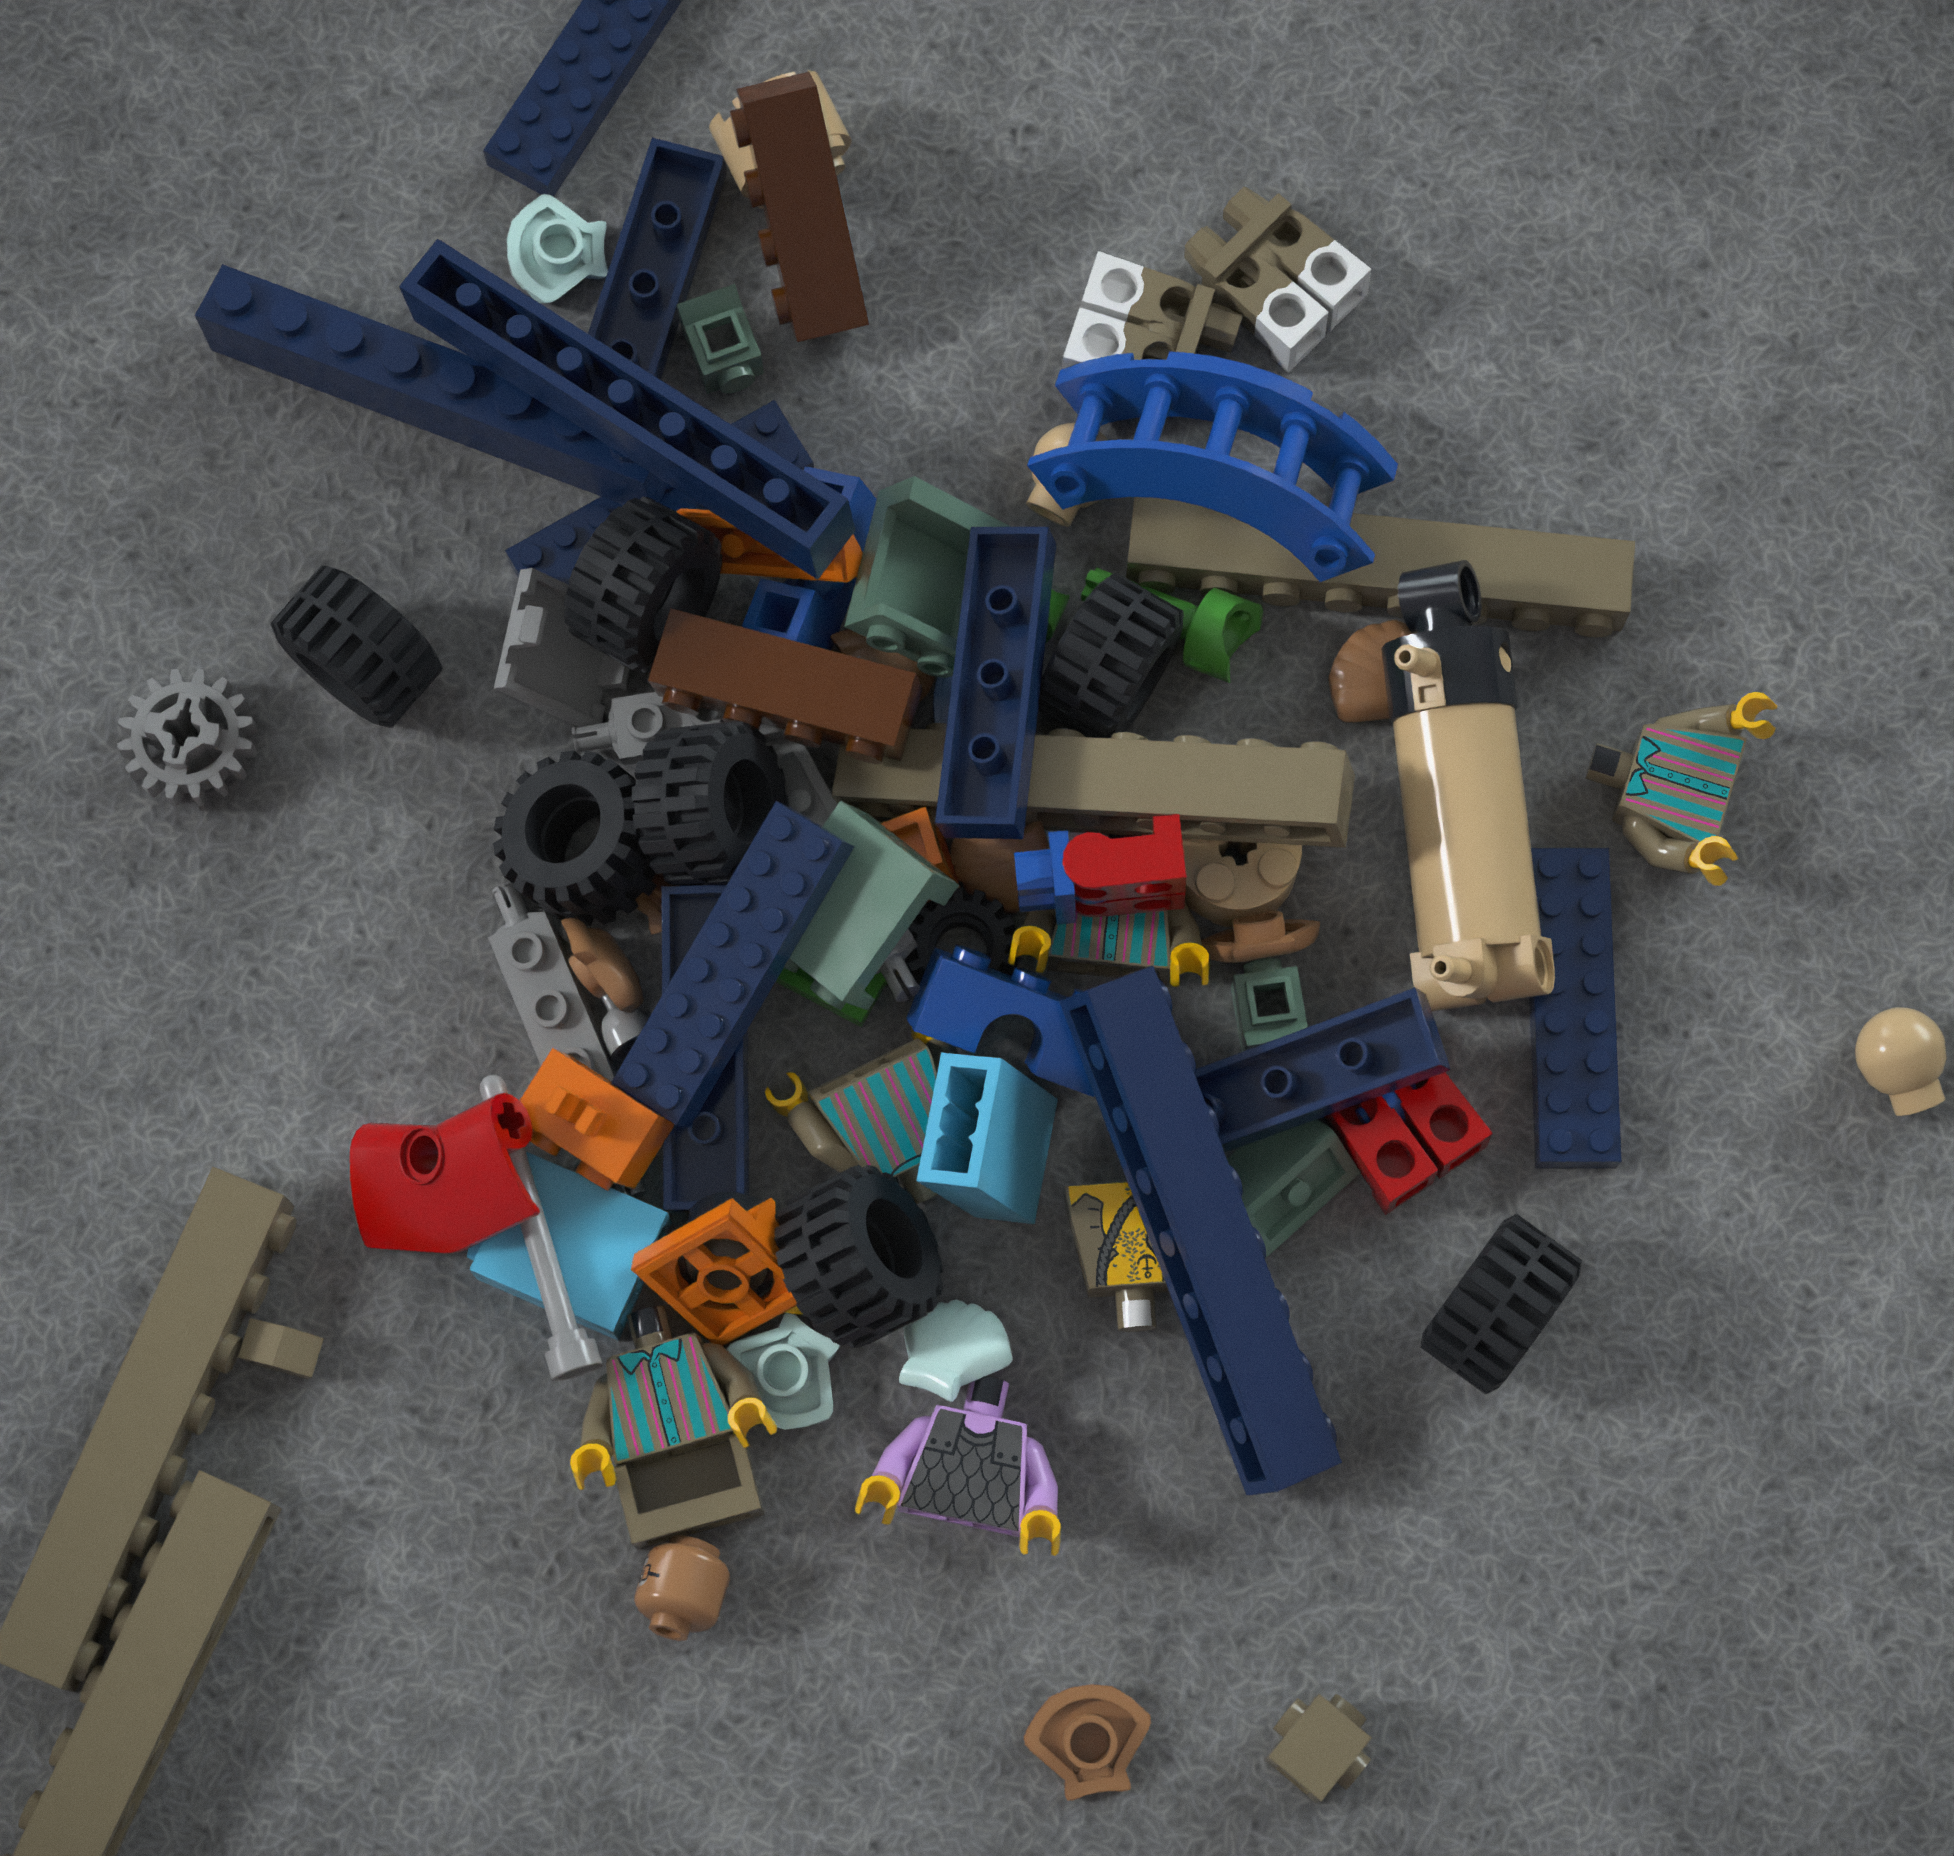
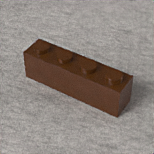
M810 72L736 89L740 108L731 110L730 117L738 148L750 147L754 169L743 172L752 208L759 206L764 208L768 228L758 230L757 234L765 266L777 265L781 287L771 289V295L779 325L790 323L797 342L869 325L819 93Z
M670 608L648 682L658 696L663 697L662 705L672 710L689 715H698L701 707L724 713L722 718L724 722L742 721L748 723L752 730H759L761 724L785 730L783 736L786 739L808 747L819 748L822 740L846 746L845 754L872 764H881L883 757L901 761L922 692V686L917 674L914 672Z

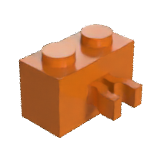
M554 1048L551 1049L519 1100L526 1108L532 1122L533 1132L530 1142L555 1157L563 1148L581 1160L576 1168L579 1174L608 1191L614 1182L635 1189L675 1125L611 1084L610 1080L576 1058Z

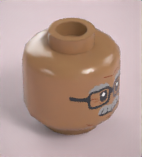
M676 1535L670 1538L669 1543L658 1544L650 1550L634 1595V1602L638 1611L651 1620L649 1629L652 1632L667 1639L685 1641L688 1638L689 1632L707 1631L716 1624L729 1585L730 1573L726 1564L719 1559L721 1553L714 1545L698 1538Z

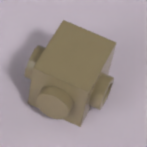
M1318 1694L1308 1705L1297 1698L1273 1727V1730L1281 1735L1282 1738L1264 1760L1312 1801L1319 1803L1336 1783L1347 1790L1370 1762L1371 1758L1362 1751L1372 1739L1371 1736L1361 1729L1367 1719L1354 1706L1337 1694L1330 1701Z

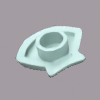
M548 194L540 195L524 207L510 225L507 237V258L511 274L517 284L526 290L535 301L549 304L565 295L585 278H606L608 273L604 252L606 221L587 223L555 197Z
M951 1300L948 1303L939 1302L933 1311L927 1313V1316L904 1327V1339L909 1360L901 1370L899 1383L928 1390L947 1401L953 1402L961 1386L1002 1370L1012 1362L1010 1341L1003 1324L993 1312L985 1311L976 1304L971 1303L967 1305L960 1300Z
M785 1313L779 1328L737 1340L728 1346L727 1350L753 1373L762 1402L778 1428L784 1430L802 1428L822 1423L830 1418L833 1412V1397L828 1362L835 1356L840 1345L811 1329L795 1314Z

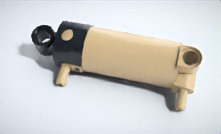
M1467 560L1403 572L1399 578L1398 599L1404 622L1414 634L1391 640L1385 643L1381 650L1389 720L1394 727L1419 952L1410 953L1414 988L1416 987L1426 993L1432 1011L1479 1005L1485 1003L1487 998L1492 1002L1550 994L1555 982L1554 959L1551 938L1541 937L1515 710L1518 706L1509 633L1503 628L1472 626V622H1477L1481 616L1482 600L1476 573Z

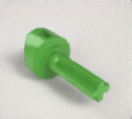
M1097 567L1095 571L1090 570L1085 579L1086 586L1081 593V600L1084 602L1094 588L1113 573ZM1143 587L1183 610V629L1180 639H1185L1184 665L1231 683L1230 658L1241 644L1250 636L1260 631L1263 618L1262 605L1224 590L1213 588L1197 607L1195 604L1152 588Z

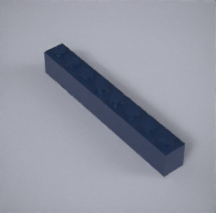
M437 239L399 285L416 323L817 580L856 531L848 498L441 240Z
M223 264L195 314L211 351L620 504H625L633 498L641 499L643 496L650 497L660 503L666 491V482L464 353Z
M1152 965L1060 1000L1059 1003L1246 1496L1281 1491L1342 1463L1336 1448L1337 1435L1335 1427L1330 1418L1322 1411L1312 1385L1313 1370L1305 1354L1299 1350L1288 1322L1290 1311L1287 1301L1274 1285L1265 1261V1243L1258 1230L1252 1226L1242 1200L1243 1188L1241 1180L1235 1169L1228 1164L1218 1137L1219 1123L1213 1109L1205 1103L1195 1077V1059L1190 1048L1181 1040L1171 1013L1172 999L1167 987L1158 979Z

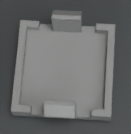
M534 568L522 569L519 574L493 689L578 727L602 723L606 707L600 704L603 690L620 687L627 691L631 669L574 637L568 631L569 626L565 624L564 619L566 610L564 601L568 584Z

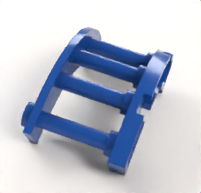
M1169 352L1167 360H1134L1133 353L1115 354L1087 360L1060 370L1055 386L1078 414L1068 446L1029 458L1027 466L1062 510L1082 503L1122 497L1160 498L1202 506L1231 516L1268 535L1298 558L1319 582L1374 562V552L1350 527V522L1357 495L1394 481L1398 464L1380 442L1348 414L1343 412L1337 417L1331 411L1312 401L1313 392L1275 373L1242 362L1185 352ZM1167 416L1213 422L1206 448L1159 441ZM1130 418H1140L1133 440L1096 441L1101 425ZM1237 429L1251 433L1280 447L1273 473L1230 456ZM1302 462L1332 488L1333 491L1328 507L1308 492L1296 486Z

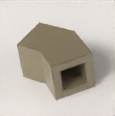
M250 1318L238 1358L259 1367L309 1379L312 1378L324 1338L286 1326Z

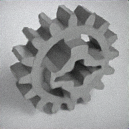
M199 668L193 675L191 682H185L178 669L171 670L170 685L162 687L153 678L147 680L151 695L146 700L131 695L128 701L137 712L135 717H123L118 720V725L122 731L131 736V738L117 743V749L124 758L132 759L125 767L134 781L144 778L142 787L152 798L160 794L165 788L166 798L172 806H179L184 793H190L196 804L203 806L206 800L205 790L214 788L222 797L227 796L229 792L224 780L229 775L244 780L247 777V773L239 763L240 758L256 757L258 752L254 744L244 738L258 732V726L252 717L243 716L250 709L243 695L239 694L231 697L233 688L224 677H221L210 687V678L204 669ZM211 705L225 715L228 730L222 729L219 724L210 723L212 713L210 712ZM191 728L197 730L199 733L198 737H188ZM177 737H187L184 746L178 744L176 741ZM148 745L154 746L156 750L164 751L162 759L166 765L164 770L152 762ZM215 761V762H214L213 764H211L209 767H207V768H205V769L199 771V770L202 769L203 767H205V766H207L208 764H210L211 762Z

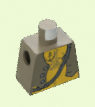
M1128 1182L1065 1186V1209L1088 1297L1115 1296L1117 1326L1120 1332H1140L1156 1329L1154 1293L1169 1292Z

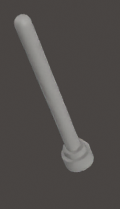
M488 1075L481 1081L480 1092L483 1101L497 1094H508L505 1081L498 1075ZM522 1148L509 1156L518 1176L539 1208L540 1213L521 1223L520 1227L553 1335L547 1339L550 1350L544 1354L552 1381H562L595 1371L602 1367L603 1363L596 1339L588 1338L585 1328H578L525 1148Z

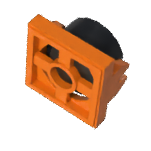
M718 1192L703 1197L690 1208L684 1226L636 1252L633 1257L631 1270L711 1343L723 1346L795 1307L797 1304L792 1293L788 1292L783 1281L785 1279L783 1271L778 1266L776 1252L779 1251V1248L774 1238L775 1228L780 1225L776 1215L775 1201L772 1198L763 1202L756 1197L739 1192ZM774 1278L771 1290L761 1298L759 1295L771 1285Z

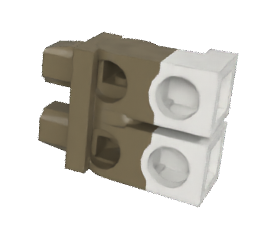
M1242 187L1223 209V219L1237 230L1238 233L1226 243L1208 226L1202 227L1187 241L1184 258L1202 277V285L1215 289L1212 302L1243 315L1241 324L1271 351V358L1289 373L1325 337L1326 328L1331 331L1368 294L1371 268L1304 215L1292 210V204L1279 193L1268 202L1247 187Z
M1098 251L1082 298L1081 308L1079 307L1063 356L1061 369L1087 360L1125 353H1133L1134 360H1167L1169 352L1196 354L1199 344L1232 353L1243 315L1222 305L1212 303L1215 292L1213 288L1197 284V287L1176 277Z

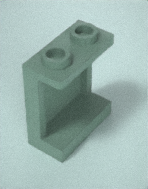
M916 476L879 490L844 627L866 637L867 644L877 650L899 653L917 662V668L925 674L940 678L952 677L971 527L1011 526Z
M840 801L822 827L855 847L784 967L794 973L799 968L807 972L815 979L810 989L833 1007L842 1010L844 1005L848 1003L868 1010L875 999L864 989L928 899L945 906L959 884L871 815Z

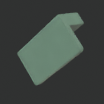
M1318 1119L1244 1145L1227 1158L1228 1164L1235 1169L1241 1180L1243 1188L1242 1200L1252 1226L1258 1230L1263 1238L1266 1247V1258L1361 1173L1334 1130Z

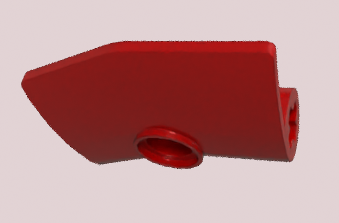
M501 1093L437 1125L367 1123L362 1125L355 1132L351 1140L350 1183L353 1207L364 1245L368 1248L457 1253L539 1215V1208L522 1183L509 1156L526 1147L531 1141L533 1132L532 1122L523 1104L513 1095Z

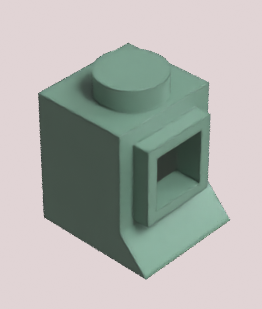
M735 284L677 304L681 329L706 394L721 390L722 393L741 391L750 386L755 381L756 376L764 374L762 355L742 307ZM731 322L739 344L712 353L704 332Z
M1260 959L1244 964V974L1233 976L1231 992L1241 1052L1308 1027L1297 966L1282 968L1280 959ZM1283 989L1286 1013L1258 1017L1254 993Z

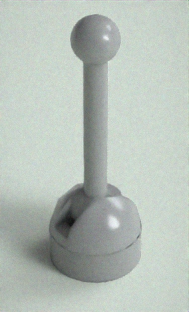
M560 923L559 934L561 938L570 942L562 923ZM606 994L601 998L608 1011L603 1018L600 1028L602 1042L612 1060H624L648 1018L639 1009L632 1013L621 1011Z

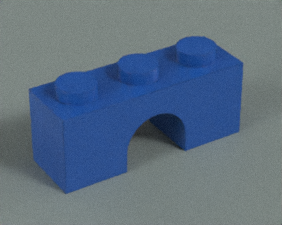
M805 466L803 471L848 498L856 530L853 534L860 548L864 551L877 500L860 477ZM857 577L848 583L787 578L784 583L761 578L742 627L832 650L834 644L830 636L839 632L852 598Z
M956 944L952 953L934 947L919 985L920 990L915 995L906 1017L915 1032L975 1053L985 1028L993 1020L1009 1014L1027 1017L1032 1021L1034 1029L1033 1041L1025 1059V1064L1037 1077L1092 1097L1095 1096L1059 1003L1060 1000L1068 997L1048 990L1051 980L1020 967H1015L1012 976L989 968L992 960L989 956L962 945ZM1074 989L1072 996L1083 992V990Z

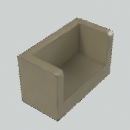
M735 1434L728 1435L730 1440L728 1442L629 1469L626 1463L613 1467L631 1543L637 1550L667 1542L672 1536H689L764 1515L748 1449L741 1445Z

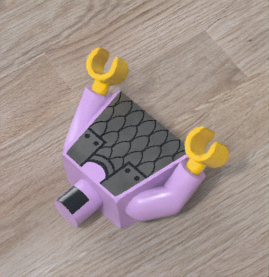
M988 1376L969 1383L963 1410L936 1405L932 1416L915 1418L885 1448L873 1475L862 1483L855 1505V1512L861 1514L863 1505L868 1502L874 1501L882 1504L886 1508L882 1519V1524L885 1525L892 1522L898 1506L899 1512L1020 1537L1019 1548L1022 1554L1028 1555V1542L1037 1537L1045 1538L1051 1542L1052 1556L1057 1555L1060 1549L1061 1526L1057 1518L1058 1485L1044 1447L1035 1439L1027 1437V1424L1002 1418L1009 1383Z

